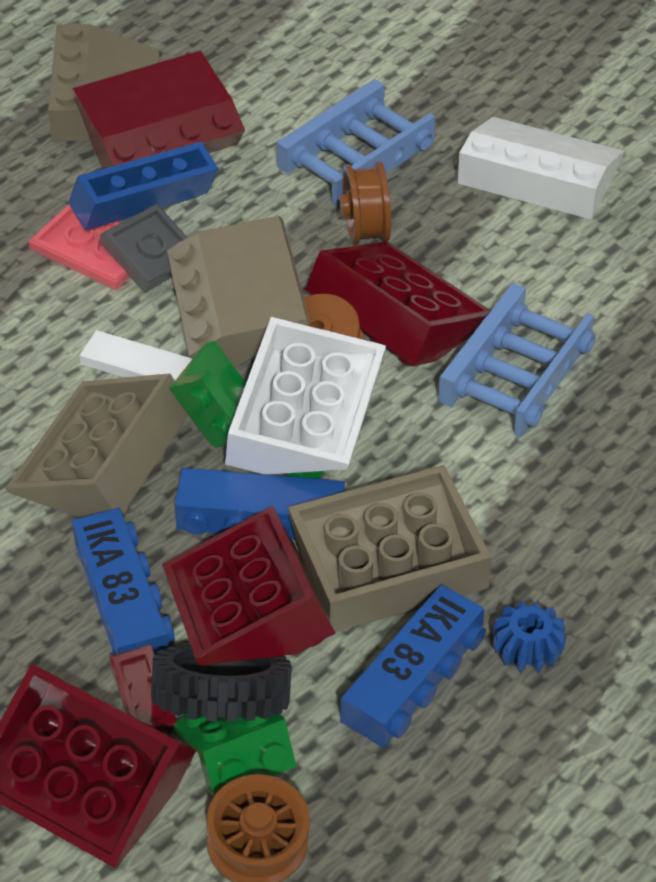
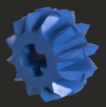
M521 599L516 605V609L505 606L501 612V617L496 619L493 626V647L495 653L502 654L504 666L515 661L518 662L517 667L520 673L526 668V665H532L538 674L543 668V663L554 667L555 662L558 660V655H562V651L565 649L564 619L556 618L554 607L541 609L539 600L533 606H527Z

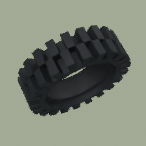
M181 644L180 648L170 646L167 647V651L160 650L157 652V655L153 656L151 699L152 703L159 705L161 710H171V714L177 716L187 713V718L197 720L200 716H206V721L213 722L217 721V717L226 718V722H237L238 717L243 718L246 722L255 721L256 716L267 719L271 718V714L279 715L289 707L292 666L290 660H286L285 656L200 666L196 661L191 644Z

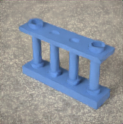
M374 79L277 142V167L287 174L298 166L307 167L332 184V204L338 207L340 205V195L343 194L342 172L340 173L317 158L316 154L322 150L329 149L351 163L353 169L372 168L374 162L381 161L385 172L388 173L420 150H426L432 145L435 138V116L429 113L414 124L384 106L385 85ZM371 118H379L401 133L389 140L364 123ZM354 133L377 149L364 156L340 139L347 134Z
M512 283L441 374L438 402L453 407L460 396L464 398L468 395L516 415L514 435L522 437L529 426H537L542 417L544 405L582 353L588 354L591 351L596 339V333L592 332L594 315L589 313L586 314L577 328L574 329L528 310V305H525L526 288ZM524 324L566 343L559 352H555L512 334L511 329L514 325L521 326ZM506 347L549 366L540 377L493 357V353L497 348L502 350ZM488 371L531 389V391L521 401L476 382L474 378L479 372L485 373Z

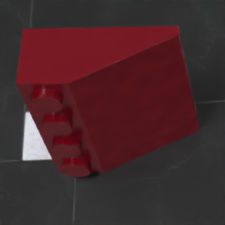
M201 50L78 86L71 90L102 169L201 141L207 151L212 153L238 145L245 132L233 99Z
M388 241L320 250L305 288L312 295L330 294L346 300L358 315L360 329L369 334L374 343L386 345L387 348L398 355V359L401 362L414 367L441 359L470 337L491 311Z
M273 505L162 564L194 656L200 666L294 655L309 647H314L324 639L336 634L294 541Z
M31 664L0 721V804L113 868H117L175 793L196 751L192 747L54 674Z

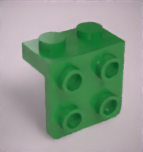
M211 341L202 346L169 389L211 446L216 448L227 446L228 432L246 382L215 341Z
M185 713L184 717L177 719V723H174L175 732L199 754L207 790L212 797L224 785L236 778L254 774L275 776L297 767L286 720L280 714H271V718L267 719L256 716L255 721L247 722L241 717L237 718V722H226V718L217 717V721L213 722L206 721V716H200L197 720L187 718V713Z

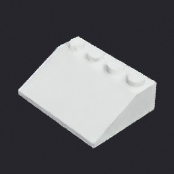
M492 117L471 131L459 152L458 184L592 220L624 155V151Z
M271 317L228 432L225 465L264 475L348 469L386 345Z

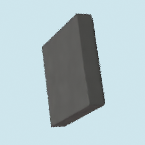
M155 204L101 233L99 242L145 293L172 278L167 250L188 237L158 204Z

